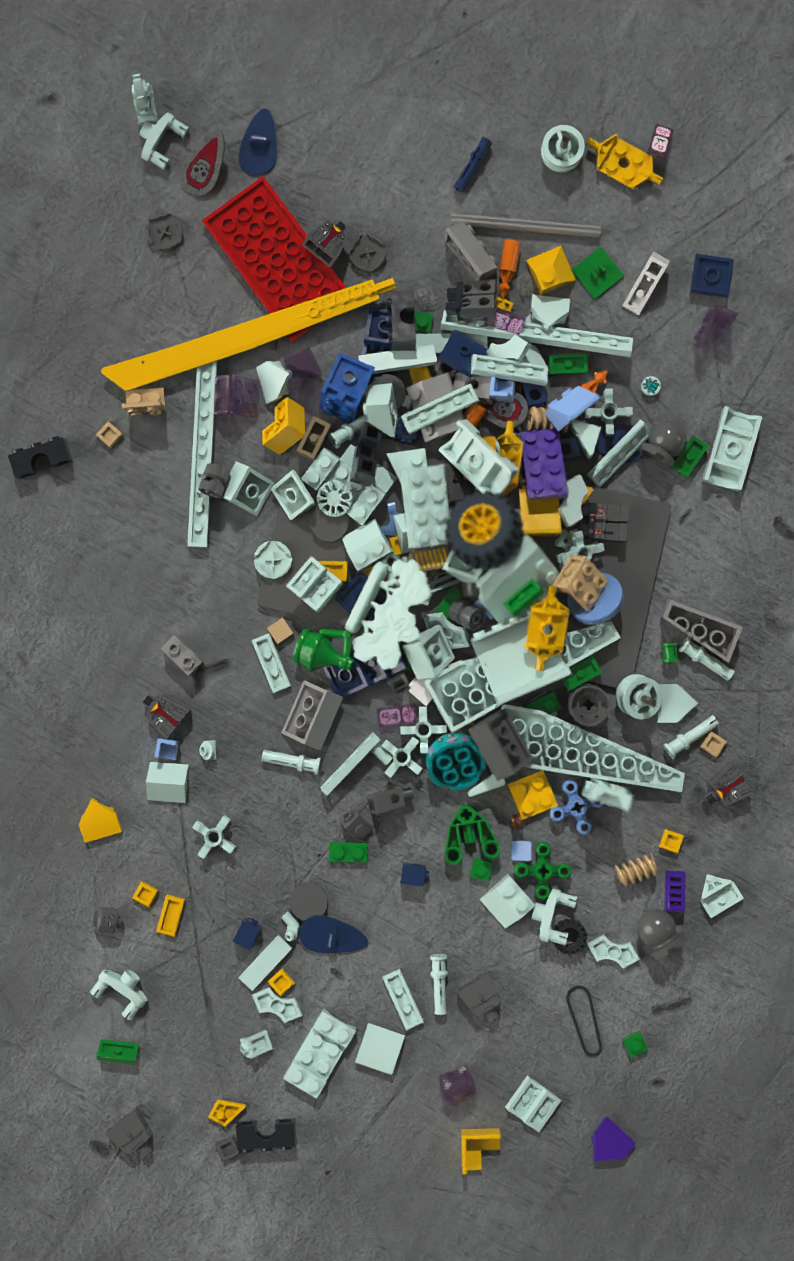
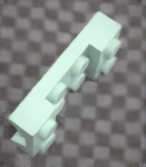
M727 406L722 409L717 426V434L709 461L706 464L702 482L737 492L742 490L762 416L743 414Z
M467 419L458 420V430L448 443L440 447L439 451L483 494L485 491H492L493 494L499 493L502 495L519 469L506 457L502 458L478 435L479 431Z
M323 448L301 479L318 491L323 484L329 481L337 480L345 483L353 494V503L347 514L359 524L364 525L371 513L387 494L372 482L368 487L349 482L352 467L329 449ZM333 484L334 491H337L339 484ZM327 485L326 488H327V490H328L329 493H330L331 490H330L329 486ZM342 487L339 492L342 493L345 488ZM322 491V494L327 497V493ZM343 494V498L349 499V494ZM342 501V504L348 506V503Z
M591 778L590 781L585 780L581 795L590 800L609 804L627 811L633 796L628 794L627 789L615 784H607Z
M323 1008L283 1079L317 1098L343 1051L355 1034L356 1027L343 1023Z

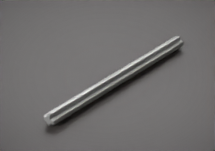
M463 214L451 215V225L464 222L466 226L470 225L471 227L596 238L601 236L600 226Z

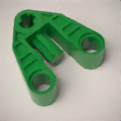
M469 805L460 806L448 825L444 856L451 865L458 864L462 859L458 827L462 825L465 843L476 842L473 823H477L484 855L488 858H496L500 853V846L487 820ZM463 809L471 812V816L468 815L469 818L465 819L464 816H461V812L464 813ZM489 844L496 845V851L492 854L486 852V847ZM451 850H455L459 853L457 859L451 860L448 858V853Z

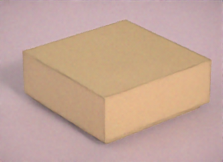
M109 421L96 434L110 448L124 435Z
M281 618L267 628L277 644L294 634L284 618Z
M709 731L700 748L717 758L727 741Z

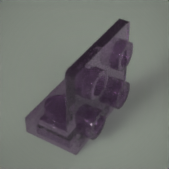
M718 304L713 309L709 308L702 319L704 325H701L693 340L696 341L694 346L698 347L704 341L712 322L718 328H728L735 321L738 313Z
M230 374L215 377L213 415L234 414L251 418L258 417L259 380Z

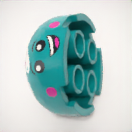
M450 733L441 736L431 745L426 757L427 770L432 782L438 787L450 788L451 791L462 790L475 784L486 767L485 758L482 756L472 737L462 733Z

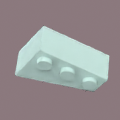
M425 448L387 454V459L400 484L401 470L427 467Z

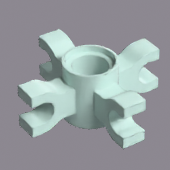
M605 389L604 405L602 408H587L585 410V419L600 418L605 423V437H613V421L616 417L631 418V415H633L632 407L618 408L613 403V389ZM611 409L614 415L607 417L604 414V410Z
M574 529L569 531L573 544L569 547L568 552L558 554L556 558L558 563L562 562L565 565L570 556H578L579 551L582 549L580 556L591 560L592 554L605 551L604 545L595 541L585 546L583 532Z
M424 706L419 707V722L416 726H400V733L416 734L420 738V753H428V737L432 733H447V725H430L427 722V707ZM421 724H426L429 727V732L426 735L418 733V727Z
M412 737L404 748L399 749L388 740H385L382 747L393 755L394 760L385 771L386 775L391 778L399 766L405 765L417 775L419 774L422 767L415 763L410 756V752L419 743V740ZM401 751L405 752L408 756L405 762H399L396 759V755Z
M224 815L218 825L211 829L200 821H196L192 828L203 834L206 842L197 854L204 859L211 848L217 845L230 854L232 853L236 845L226 840L223 834V830L231 820ZM211 832H216L219 835L217 842L210 840L209 835Z

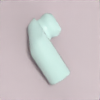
M287 911L281 917L287 924L285 939L293 941L298 936L299 923Z

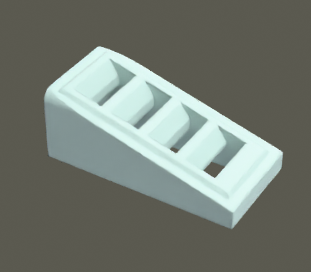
M491 774L467 793L469 797H473L503 786L506 783L504 779L497 781L495 776Z

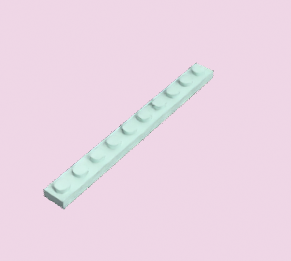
M445 310L441 322V329L449 331L457 330L463 333L512 339L515 334L531 343L631 357L633 338L554 326H552V329L546 330L544 325L522 322L521 329L518 332H513L508 329L512 320L509 321L507 327L502 328L504 325L501 326L497 323L496 325L489 324L487 322L488 317L458 321L457 315L447 316ZM502 319L503 323H502V322H500V323H501V324H505V322L507 321V319H505V320Z
M217 361L197 367L188 547L207 548L210 496L201 493L198 487L201 479L205 478L203 474L206 465L212 463Z

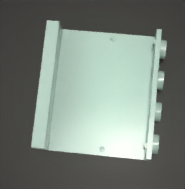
M530 611L527 612L528 616L521 618L518 615L516 618L509 619L510 623L503 626L502 623L492 626V631L485 633L484 630L473 634L474 638L470 640L497 705L571 674L569 667L565 666L561 654L545 660L544 671L535 670L537 656L523 647V644H526ZM548 624L544 627L545 634L551 633Z

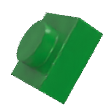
M414 312L412 324H415L416 332L430 334L433 314Z
M474 857L469 877L488 882L493 863Z
M640 1031L622 1038L631 1058L648 1050Z

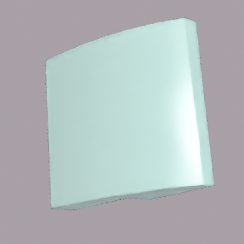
M311 556L286 586L319 613L343 582Z
M368 1023L355 1063L392 1075L405 1035Z
M527 1075L505 1108L522 1119L525 1124L540 1132L561 1102V1099Z

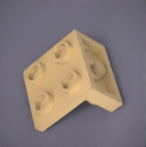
M151 388L126 391V404H122V408L127 414H131V417H140L142 413L161 415V412H166L165 389Z
M570 556L553 585L557 586L556 591L568 592L585 610L590 611L607 584L608 579L587 557Z

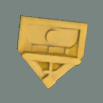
M91 798L79 822L84 842L87 843L122 832V827L114 808L107 807L98 803L96 799Z

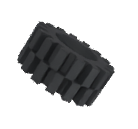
M572 918L558 921V924L554 926L555 931L564 932L565 930L572 929L576 932L577 938L575 942L571 944L566 943L565 946L555 942L553 944L563 954H578V951H582L583 947L587 944L588 936L586 929L579 921Z

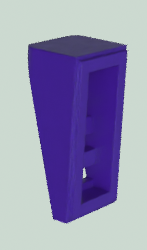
M665 871L664 910L685 912V871ZM670 877H680V881H670ZM670 885H680V889H671ZM670 893H680V897H671ZM670 901H679V905H671Z

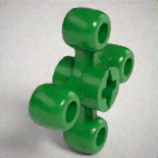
M541 841L535 847L538 861L534 865L518 862L514 866V873L520 878H524L527 875L535 876L538 881L535 895L537 898L544 900L550 895V889L547 885L548 879L554 875L566 879L570 877L572 869L567 863H560L556 866L551 865L548 862L551 847L547 842ZM542 846H546L545 852H540ZM544 864L547 871L544 872L542 877L538 869H541ZM520 867L525 868V871L523 873L518 872V869ZM562 868H567L565 874L561 873ZM540 889H545V893L539 894Z

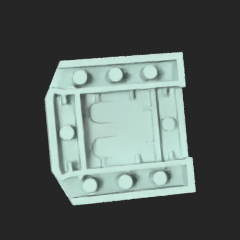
M527 535L521 539V547L516 548L517 553L514 557L511 555L507 563L504 564L502 562L499 564L500 567L495 569L492 567L476 582L480 591V595H478L479 601L498 623H502L503 626L509 624V619L514 617L503 605L505 601L532 578L545 592L536 601L546 598L548 585H553L559 575V572L546 555ZM529 606L520 614V617L528 616L527 612L531 610V607Z

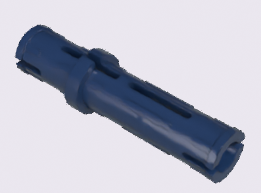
M482 137L475 151L471 152L468 163L453 186L457 191L464 193L478 166L484 162V157L493 144L489 139Z

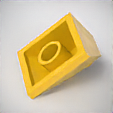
M561 246L526 260L540 295L576 281Z

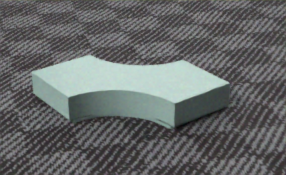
M514 334L507 343L501 345L492 343L485 356L522 361L531 344Z
M576 475L566 482L568 497L564 498L562 505L557 509L565 527H569L583 518L581 503L583 497L589 491L581 475Z
M443 612L426 614L423 617L427 629L436 625L441 626L451 649L470 647L471 642L467 629L450 623Z
M603 934L587 943L596 961L610 959L619 963L624 969L640 960L630 942L616 944L609 941Z
M271 987L252 994L259 1013H275L284 1023L303 1016L296 997L282 998L276 995Z

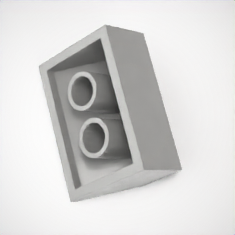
M464 222L448 227L445 230L444 240L474 281L486 280L496 273L497 261L492 255L489 256L486 253L485 245L481 240L477 241L474 236L475 232L470 225L466 226Z
M449 373L420 381L407 388L414 410L455 391ZM460 410L422 428L421 432L424 441H438L456 433L458 430V420H465L462 411Z
M304 680L281 733L307 746L321 750L343 697Z

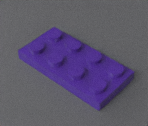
M555 428L520 432V440L523 442L522 455L529 502L567 498L568 489L559 431Z

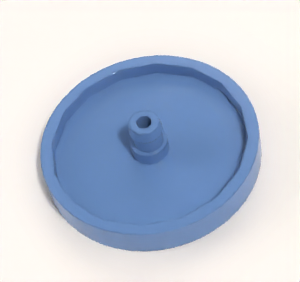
M602 573L608 579V582L590 611L585 610L568 593L567 604L575 619L585 624H600L610 620L619 612L624 601V592L615 577Z

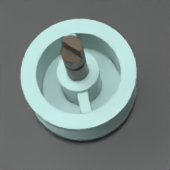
M559 125L550 129L545 135L541 147V156L545 165L556 172L573 170L580 163L584 153L585 143L583 136L577 129L569 125Z
M632 674L625 677L618 685L615 695L619 709L636 719H647L653 716L659 710L663 698L659 684L655 680L641 674Z

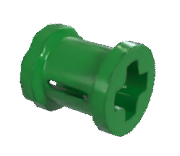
M678 643L661 644L664 655L662 663L680 662L679 658H677Z

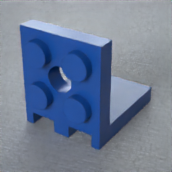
M339 352L321 391L319 409L328 416L334 415L339 417L345 423L355 421L360 401L375 367ZM352 374L355 379L349 382L344 379V376Z

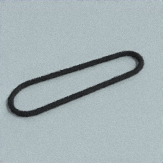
M574 986L567 992L566 1001L585 1054L596 1056L601 1052L602 1044L591 994L583 986ZM576 988L583 989L588 995L599 1044L598 1051L593 1054L589 1053L585 1048L569 1001L571 991Z

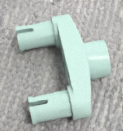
M169 112L156 125L147 120L139 133L141 137L146 139L141 158L148 162H153L163 170L170 159L155 151V148L164 133L170 129L184 138L185 133L189 130L188 126L176 120L175 116Z
M552 889L546 905L535 903L531 919L541 922V941H552L564 946L566 945L568 933L552 930L550 925L555 905L561 904L575 908L577 896L561 893V890Z
M126 969L122 975L111 970H103L90 993L94 995L99 990L95 997L100 999L107 987L111 986L131 1000L122 1012V1015L126 1017L131 1012L127 1019L133 1020L138 1010L147 1002L146 995L136 986L140 980L139 976L129 969Z

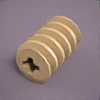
M531 407L526 418V429L530 431L532 426L534 431L538 430L539 426L541 430H546V427L547 429H553L555 426L544 414L549 408L544 409L540 407L537 409V407ZM569 424L562 429L563 434L568 431Z
M650 853V859L643 855V862L636 858L635 864L632 860L628 861V867L625 863H621V869L617 865L614 866L620 883H623L626 888L628 887V881L635 885L636 878L641 883L643 882V876L650 880V873L655 878L657 877L658 870L652 853Z

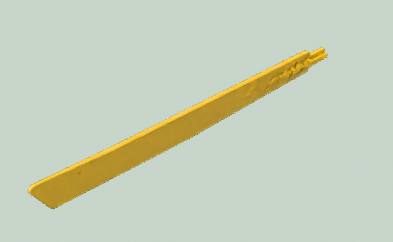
M393 278L374 284L373 280H369L173 347L104 367L101 372L123 390L129 391L254 349L379 300V295L396 289Z

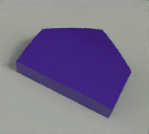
M604 1117L593 1132L594 1135H591L594 1146V1161L624 1159L636 1144L608 1117Z

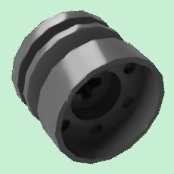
M586 683L577 686L572 690L568 698L569 712L575 721L582 725H598L609 714V698L600 687L594 684ZM587 699L593 703V705L589 706V709L583 705Z

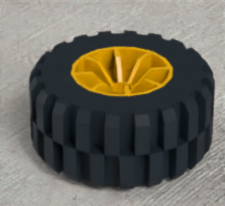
M479 491L475 492L473 496H470V494L465 496V500L462 502L458 501L455 504L457 507L449 512L450 519H446V541L455 555L465 565H470L473 569L481 567L482 570H489L491 566L494 569L500 567V563H507L509 561L508 558L511 555L514 557L517 553L516 548L521 547L522 540L520 538L524 536L523 521L511 502L499 493L493 494L492 491H485L482 494Z

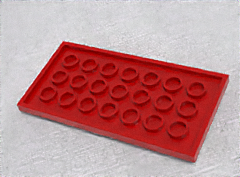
M264 176L202 220L203 224L270 314L346 288L332 268H329L302 246L308 235ZM320 323L287 335V337L293 344Z

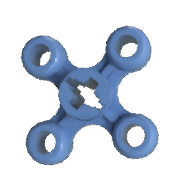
M568 779L562 784V789L569 798L568 804L564 807L555 806L551 808L549 816L555 822L562 821L568 815L574 816L577 820V831L582 835H587L592 830L591 823L585 817L587 809L590 807L600 808L604 803H594L593 800L588 798H580L577 794V783L574 780ZM568 784L573 785L572 790H567ZM576 802L581 805L578 812L575 809L572 810ZM555 811H560L559 817H554ZM583 824L587 825L586 830H581Z

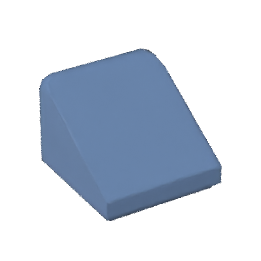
M530 840L511 841L512 860L532 861V843Z

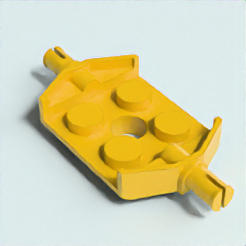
M618 134L611 136L602 143L589 138L586 145L596 150L597 170L631 189H635L649 180L660 185L663 177L658 176L652 171L653 153L649 155L618 138ZM625 159L628 161L629 166L622 168L619 165V161Z
M507 421L506 431L496 439L500 445L499 455L502 458L506 457L520 471L523 442L513 433L515 422ZM519 471L503 492V497L517 487Z
M548 585L546 598L530 605L531 611L526 644H523V647L537 656L535 670L544 671L545 660L562 653L569 609L555 598L557 586ZM547 624H551L553 628L550 634L544 633V627Z

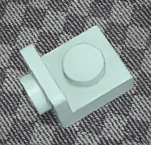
M267 1030L240 1039V1050L248 1058L256 1057L273 1049Z

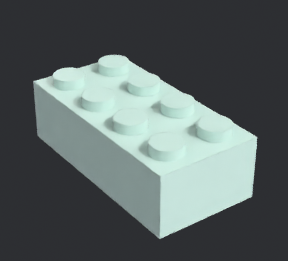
M438 465L401 470L400 476L409 548L448 544L446 541L447 537L445 536V529L447 528L445 523L446 519L449 518L444 466Z

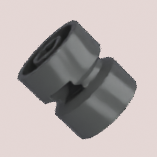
M208 463L203 474L205 478L201 479L198 490L210 497L221 498L225 488L223 484L227 483L230 471L222 466Z
M458 598L450 607L449 617L452 621L465 628L476 631L484 623L486 613L483 608L470 601Z

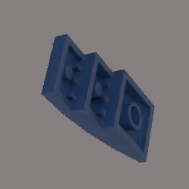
M375 307L369 308L362 355L392 351V343H388V332H391V327L387 326V315H391L390 310ZM398 370L373 374L368 383V386L371 383V381L377 376L380 377L384 374H389L397 377Z
M399 646L401 655L397 666L393 669L383 670L376 656L364 663L354 657V650L350 653L351 659L355 660L351 671L342 670L334 665L324 666L323 669L334 693L344 698L409 666Z

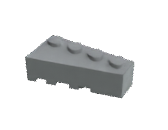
M668 598L661 613L662 618L729 663L742 631V626Z

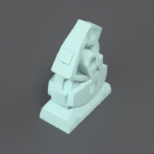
M141 74L133 75L132 95L139 126H143L147 120L156 124L158 119L153 87L146 83L145 80H142Z

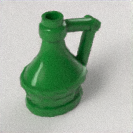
M305 628L297 640L293 653V662L303 665L310 672L331 665L338 666L342 670L351 671L355 661L350 657L353 633L331 629H321L318 633ZM327 637L344 638L343 655L335 650Z

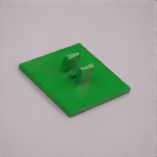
M601 246L571 269L594 300L624 277V274Z

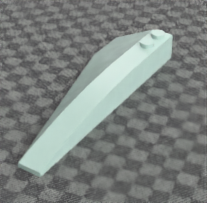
M612 621L606 622L604 626L594 625L565 634L563 652L560 654L565 666L570 667L621 637ZM478 657L457 662L441 671L436 677L424 681L450 732L456 731L504 704L497 705Z
M502 704L501 709H506L534 758L524 767L682 792L685 773L543 711Z

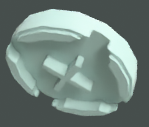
M265 542L255 552V568L266 578H281L288 573L292 566L291 552L281 542Z

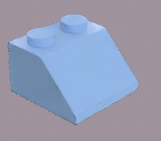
M577 386L574 390L569 388L561 394L563 398L560 401L556 398L548 405L549 410L544 414L555 428L560 431L600 397L580 386Z

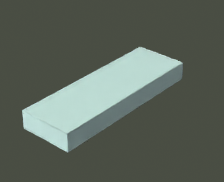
M350 444L340 458L351 467L355 450L352 444ZM377 463L376 474L372 483L387 493L397 480V477Z
M270 633L251 640L273 694L291 687Z
M278 934L239 976V979L253 991L292 947Z
M397 969L382 976L406 1031L424 1023L401 970Z

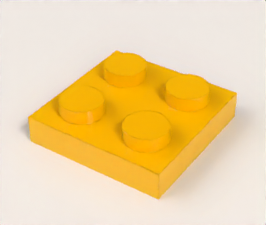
M544 770L508 783L522 820L558 806Z

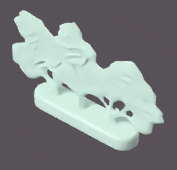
M414 559L407 563L400 560L395 561L391 571L393 578L387 582H384V579L388 573V566L381 561L374 566L345 626V629L353 634L358 632L362 625L364 626V634L352 641L355 651L354 657L365 663L376 656L383 670L393 669L397 666L401 655L398 642L411 643L420 637L418 629L414 626L416 623L415 616L409 613L408 609L409 606L422 604L431 596V592L427 585L425 573L419 570V565ZM396 575L400 576V579L396 580ZM393 583H400L399 588H389V585L393 586ZM380 588L385 589L387 592V600L383 605L374 602ZM389 591H393V596H390ZM371 606L374 607V621H365ZM369 628L373 630L372 634L368 632Z

